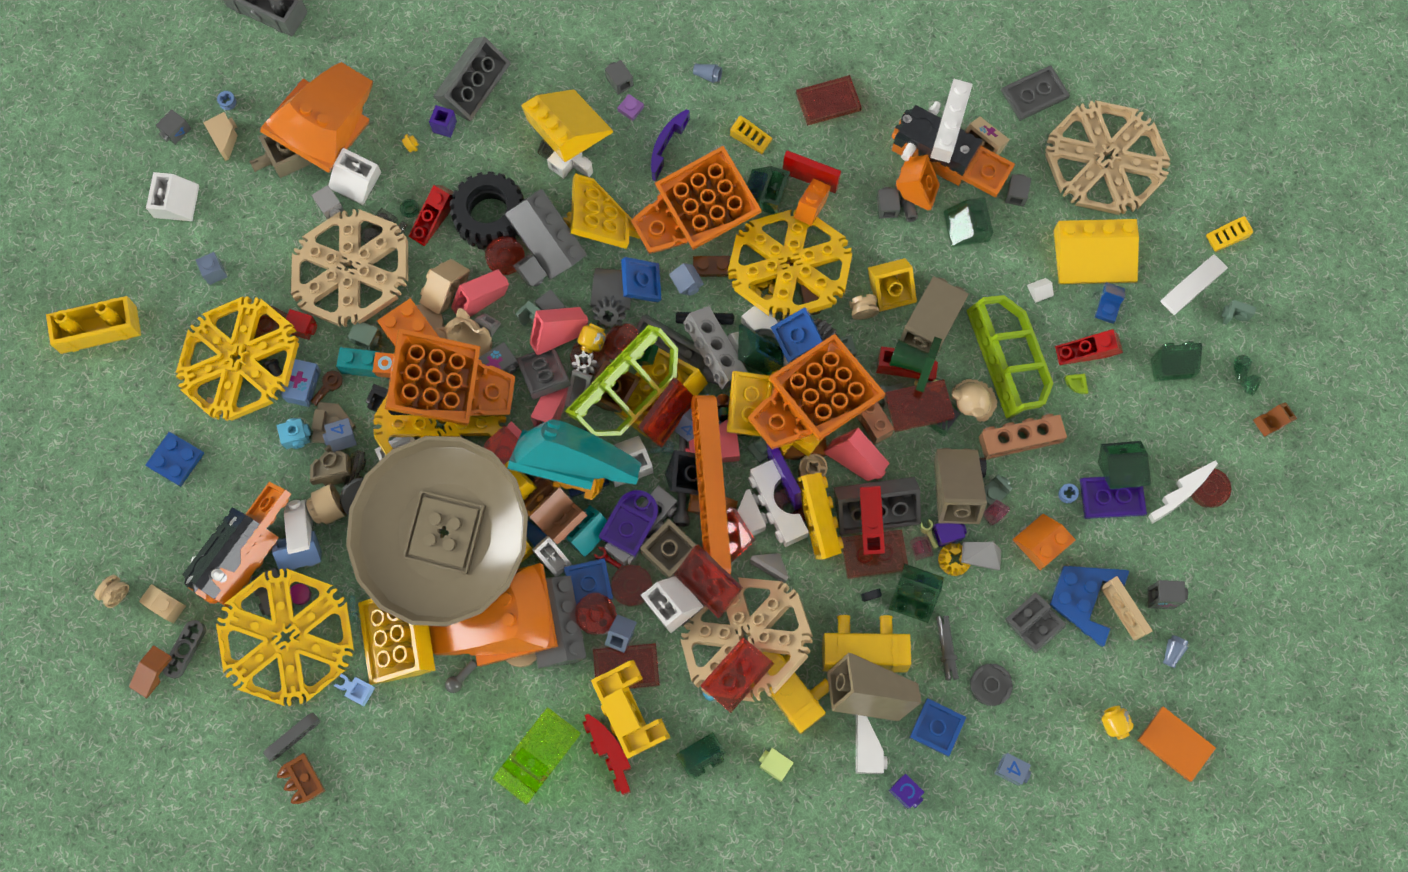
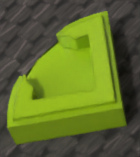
M1085 374L1065 375L1064 380L1071 390L1079 394H1088Z

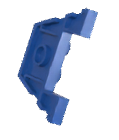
M1063 566L1050 606L1069 622L1080 628L1084 634L1096 641L1099 646L1103 647L1105 646L1110 628L1090 621L1102 582L1107 583L1118 576L1123 586H1125L1129 571Z

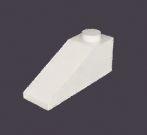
M306 499L290 501L284 510L288 554L310 549L313 519L306 506Z
M856 715V774H883L884 769H887V756H884V751L867 716Z

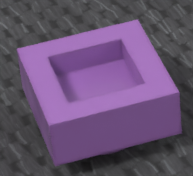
M628 94L617 109L618 112L633 121L644 108V104Z

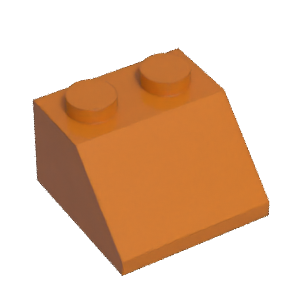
M928 155L910 157L901 168L900 176L896 181L897 189L901 192L904 199L926 210H931L940 186L939 180Z
M1045 514L1038 517L1012 539L1040 571L1076 541L1062 524Z

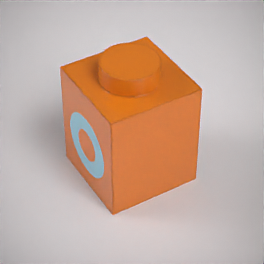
M375 352L372 372L377 377L390 378L394 354Z

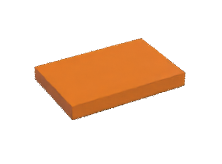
M1164 706L1160 708L1137 739V741L1189 782L1193 781L1216 749V747Z

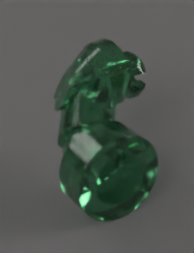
M1239 355L1233 362L1236 380L1240 381L1239 384L1244 387L1245 393L1253 396L1260 386L1262 377L1255 374L1247 376L1252 360L1248 356Z

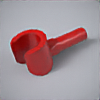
M598 547L604 554L602 556L594 554L597 560L605 558L606 562H609L618 569L621 568L622 564L608 556L603 547Z

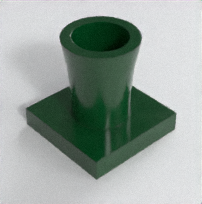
M934 337L929 352L920 350L898 339L889 366L921 373L916 390L924 392L942 339Z

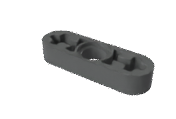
M191 620L186 623L169 654L172 660L163 669V673L167 677L177 679L183 675L206 633L203 623L197 620ZM197 626L198 634L194 633L192 635L193 632L190 629ZM185 637H191V639L195 640L194 643H192L189 640H186ZM183 644L190 646V650L186 655L179 653V648ZM177 656L178 658L184 659V661H178L177 659H174V657ZM171 665H176L178 671L172 672V670L169 668Z
M315 713L308 714L271 744L263 754L269 762H273L318 726L320 720Z

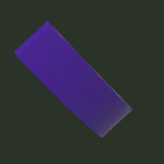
M687 109L671 119L656 140L651 158L653 181L657 180L664 167V157L661 155L674 132L682 135L690 120V111Z

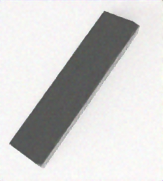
M647 314L641 317L634 331L636 335H639L648 325L661 328L678 348V358L699 369L700 372L703 371L706 364L693 341ZM658 336V340L654 344L670 354V348Z

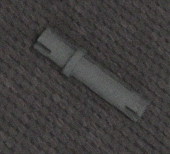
M941 616L936 617L942 651L940 659L944 664L945 680L951 681V671L953 680L959 679L956 667L957 655L954 654L949 616H943L944 625L942 624Z

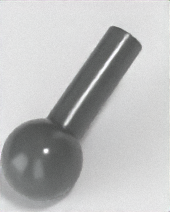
M472 659L457 676L449 677L445 682L446 690L450 693L459 692L462 688V682L477 667V662Z

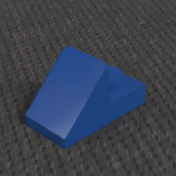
M1106 282L1094 318L1114 324L1120 304L1125 298V288Z

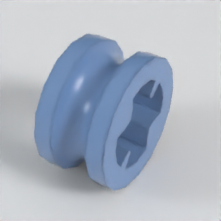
M223 91L217 96L218 104L222 109L231 110L236 106V98L231 92ZM227 98L230 99V101H227L226 103L223 102V100H227Z
M1065 484L1059 490L1058 495L1062 502L1068 504L1077 499L1079 491L1075 485ZM1067 489L1071 490L1070 493L1073 492L1070 498L1066 497L1067 494L1064 495Z

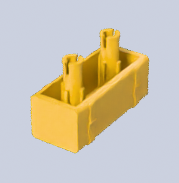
M128 296L46 314L50 344L61 354L72 351L77 352L81 349L141 336L137 306Z
M850 615L837 616L838 633H824L822 639V671L828 672L848 653L857 655L894 673L908 672L911 666L910 634H893V616L883 615L879 617L880 634L851 633Z
M762 652L770 676L776 675L791 658V655L787 654L783 656L778 653ZM794 672L775 694L772 691V687L769 688L772 693L771 698L799 734H802L826 714L818 701L829 692V683L826 678L810 690L807 689Z

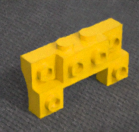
M634 660L628 661L591 680L601 701L602 712L605 716H608L611 723V731L617 736L627 759L671 738L662 718L647 725L629 689L631 685L643 680Z

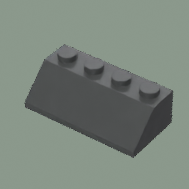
M486 37L473 38L433 97L444 108L454 110V113L471 121L511 62Z
M543 189L534 192L505 213V216L546 272L549 279L567 270L587 255L575 236L570 233L571 230Z
M915 477L834 487L835 508L840 535L862 532L860 487L881 486L883 529L921 524L920 488Z
M571 576L546 579L558 647L535 653L538 669L575 664L587 658Z

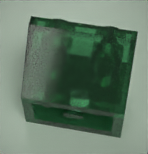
M773 166L752 169L747 186L761 211L778 214L789 182L790 171Z
M739 325L738 360L765 375L784 367V353L781 347L747 326Z
M1188 341L1182 343V345H1174V343L1162 345L1150 359L1154 382L1195 378L1200 373L1202 343Z
M1141 441L1101 444L1098 464L1110 489L1151 485L1148 453Z
M904 563L889 605V610L928 623L942 591L944 577Z
M712 732L675 755L687 777L693 776L694 779H697L706 773L705 768L710 765L715 768L722 764L726 751Z

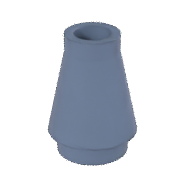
M696 63L693 68V74L715 83L721 79L722 67H719L718 64Z
M1172 635L1171 639H1168L1163 663L1175 668L1188 649V641Z

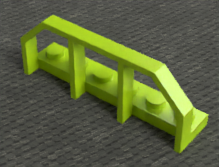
M1005 295L983 297L967 309L966 312L1006 419L1013 418L1024 410L1042 407L1046 404L1054 383L1027 312ZM995 303L1002 305L1018 317L1022 330L996 334L985 305ZM1025 337L1035 363L1008 367L998 340ZM1038 370L1044 385L1039 400L1022 404L1011 373Z
M648 325L565 412L595 436L622 435L677 377L678 348L661 328ZM658 336L670 348L669 374L659 385L635 361L640 359L644 351L658 340ZM630 365L653 389L633 412L611 389L616 384V380L628 372ZM606 391L628 417L617 429L593 430L583 417L593 404L601 400L602 394Z

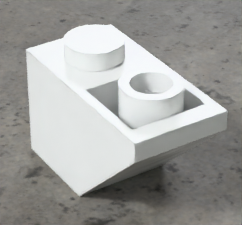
M750 489L746 490L735 516V523L742 539L765 531L766 524L768 523L764 512L760 513L758 509L760 503L757 495L752 494Z

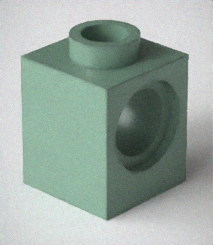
M357 322L348 335L351 343L370 351H374L375 347H379L382 342V334L379 329L364 322L360 324Z

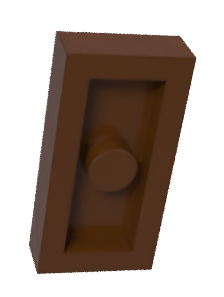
M693 256V266L700 277H728L731 256Z

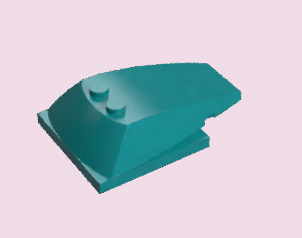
M553 419L529 431L522 430L507 469L591 490L594 478H605L616 482L637 484L641 462L592 433L566 422Z

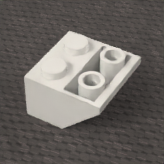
M343 148L333 165L329 187L331 190L364 205L382 172L377 164Z
M153 172L146 209L153 218L192 221L199 185L174 174Z
M639 436L614 445L641 462L638 479L653 473L652 463ZM613 481L615 487L626 484Z
M678 575L656 582L641 594L645 603L670 633L703 608V605Z

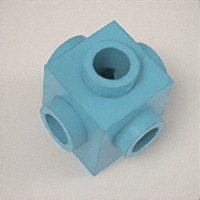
M291 418L286 423L277 425L280 442L285 449H299L304 447L305 444L310 443V427L301 418Z

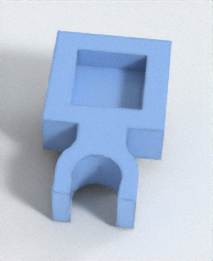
M341 674L340 677L345 679V683L342 686L335 683L334 686L342 691L347 690L344 695L345 697L365 706L375 687L357 677L351 682L348 677Z

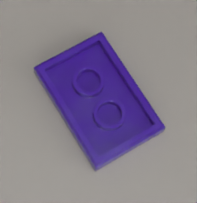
M767 444L768 461L773 460L781 476L780 484L794 510L800 509L802 506V493L779 448L771 449Z
M1142 475L1079 479L1085 519L1147 515Z

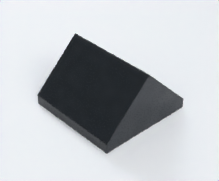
M674 450L665 473L670 491L699 496L695 453Z

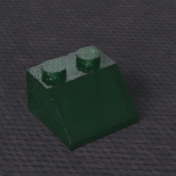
M985 197L968 199L944 210L943 213L951 247L990 241L993 229Z

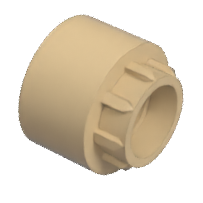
M332 484L312 492L311 498L306 501L310 516L318 524L323 522L327 525L347 515L341 507L340 494Z

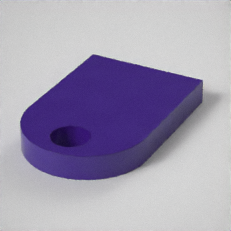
M633 490L624 494L598 536L599 539L636 557L657 520L658 507L655 499L649 493L641 490ZM643 497L648 500V504L645 507H639L636 501Z

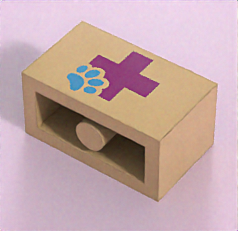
M978 117L970 123L965 130L967 134L970 133L975 138L982 139V147L998 155L1001 154L1010 140L982 117Z

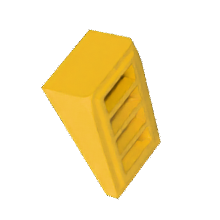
M741 115L730 129L731 137L760 154L764 153L772 141V137ZM749 130L750 133L746 136L745 133ZM754 134H756L757 137L754 141H752V137L754 136ZM763 138L764 141L759 146L757 143Z
M1243 216L1206 234V237L1216 252L1249 238L1253 233V229L1246 217ZM1223 232L1226 233V235L1228 236L1229 240H1227V238L1225 237V235H1224ZM1216 235H1218L1220 240L1222 241L1221 244L1217 240Z

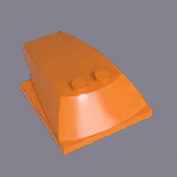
M342 62L324 71L311 82L302 79L261 126L260 132L329 173L333 169V165L343 148L348 150L369 124L370 119L364 116L362 112L363 105L370 94L373 81Z
M721 146L655 182V186L660 193L657 196V200L653 204L646 206L630 221L648 253L651 254L687 243L694 250L762 213L725 147Z
M399 329L385 409L467 426L470 416L510 415L515 376L497 367L482 364L479 359L480 346Z
M833 334L769 376L770 382L775 387L772 390L773 394L760 403L748 416V420L771 449L786 446L813 434L820 441L884 398L885 392L836 334Z
M539 563L517 569L509 588L481 614L447 627L429 626L433 654H470L471 656H476L477 666L481 667L558 647L543 564Z

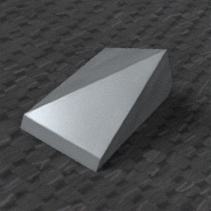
M573 369L570 379L571 386L568 387L565 406L569 407L591 385L593 381L592 375Z
M963 542L961 563L998 571L1000 570L1001 549L994 542Z
M779 553L754 555L751 557L750 564L775 579L782 581L784 584L787 582L788 575Z

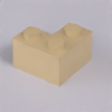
M452 259L440 263L435 268H431L426 275L427 282L421 290L420 294L422 296L419 303L437 314L443 313L449 309L454 293L458 290L459 285L466 283L470 270Z

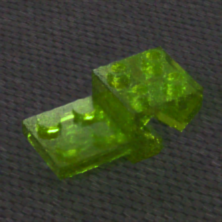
M547 707L492 779L523 804L527 805L580 736L581 732Z

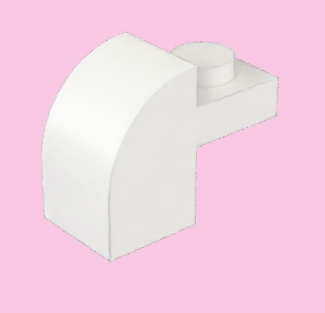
M555 151L547 159L549 169L563 179L573 168L587 177H590L593 173L591 161L583 157L582 152L567 162H564Z

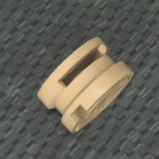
M875 295L857 296L852 299L853 302L849 301L850 308L853 310V319H867L879 313V308L876 307L877 298Z
M811 454L809 457L806 455L800 461L798 468L799 476L820 472L822 477L826 476L827 462L819 454Z
M111 575L98 586L95 591V598L102 600L107 608H113L127 595L129 585L121 582L118 576Z

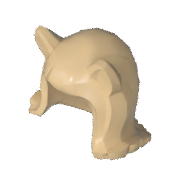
M462 308L457 310L456 317L444 327L439 326L435 329L440 338L480 346L479 357L492 349V337L489 334V330L486 327L480 328L478 323L470 319L469 314Z
M966 379L952 389V399L956 400L959 411L964 415L976 417L979 422L987 421L989 417H992L993 412L997 408L998 401L992 387L988 388V384L982 381Z

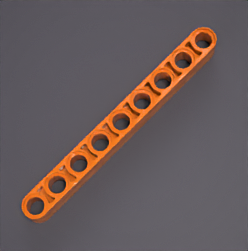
M694 395L691 400L705 574L707 578H729L731 575V558L717 399L714 395Z

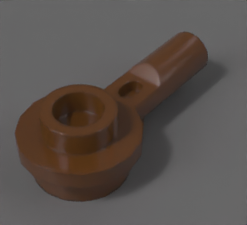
M328 371L324 374L322 379L323 386L310 400L312 404L317 406L318 402L329 391L333 392L341 387L343 378L339 372Z

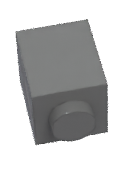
M328 185L311 195L327 220L338 212L344 211L341 203Z

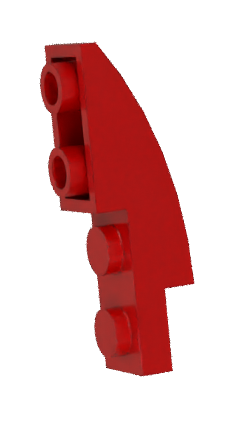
M590 714L584 715L586 721H583L587 734L591 733L593 741L590 742L593 753H598L600 758L606 755L609 757L605 761L609 772L614 771L616 779L613 780L616 792L621 791L622 795L631 793L624 771L632 768L620 744L596 718Z

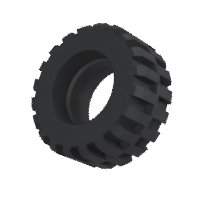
M488 171V174L480 172L475 177H472V175L467 177L465 183L462 181L458 185L459 190H454L452 194L453 199L450 200L451 217L460 237L464 241L467 240V243L472 247L477 244L478 249L482 250L485 247H489V250H496V246L504 248L507 242L512 244L516 240L515 236L518 233L505 216V213L500 219L491 223L478 222L471 217V213L479 202L486 199L502 201L507 205L506 212L524 200L520 187L515 185L514 180L511 178L506 180L505 175L501 173L495 175L494 172Z

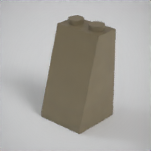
M933 276L908 320L900 340L920 350L929 352L934 337L942 339L939 347L940 350L969 293L961 287H954L948 284L943 278Z
M968 448L937 449L934 457L938 523L980 524L987 500L978 450Z
M852 653L845 655L827 672L831 706L834 712L900 721L921 704L918 683Z

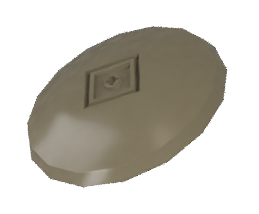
M425 436L392 449L365 475L349 508L346 547L357 582L379 609L410 625L447 627L481 614L509 588L525 555L528 513L517 479L492 451L462 437ZM446 527V530L449 531V534L445 535L443 538V534H441L440 531L441 529L444 530Z

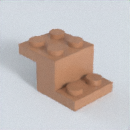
M536 477L532 482L537 488L528 495L529 497L526 500H523L528 517L558 545L587 515L572 502L560 487H554L552 480Z

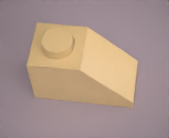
M225 112L203 123L224 160L227 161L230 158L238 135L234 130L237 128V125L233 118L228 119Z
M152 584L139 600L145 607L173 624L186 607V605Z

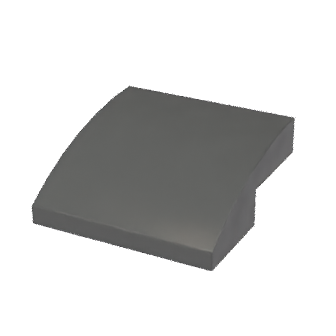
M595 268L590 307H595L596 301H602L604 296L608 300H610L611 296H614L615 302L621 299L620 306H625L626 310H630L632 298L623 297L622 270Z
M1036 592L1006 618L1007 623L1034 653H1037L1066 627V623L1051 610V606Z

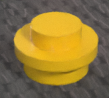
M404 135L405 138L402 139V142L410 153L418 151L417 146L419 143L413 135Z

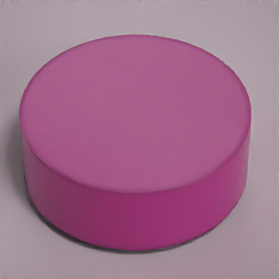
M301 583L291 587V599L294 604L304 605L311 599L309 587Z

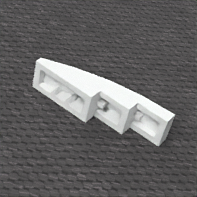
M1215 254L1212 255L1160 302L1175 315L1224 273L1228 267Z
M1216 460L1179 479L1176 483L1179 489L1164 496L1162 499L1165 506L1153 511L1148 516L1152 524L1184 503L1204 483L1218 464Z

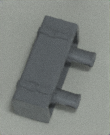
M223 0L228 8L235 10L237 13L248 16L291 37L307 15V9L303 0Z

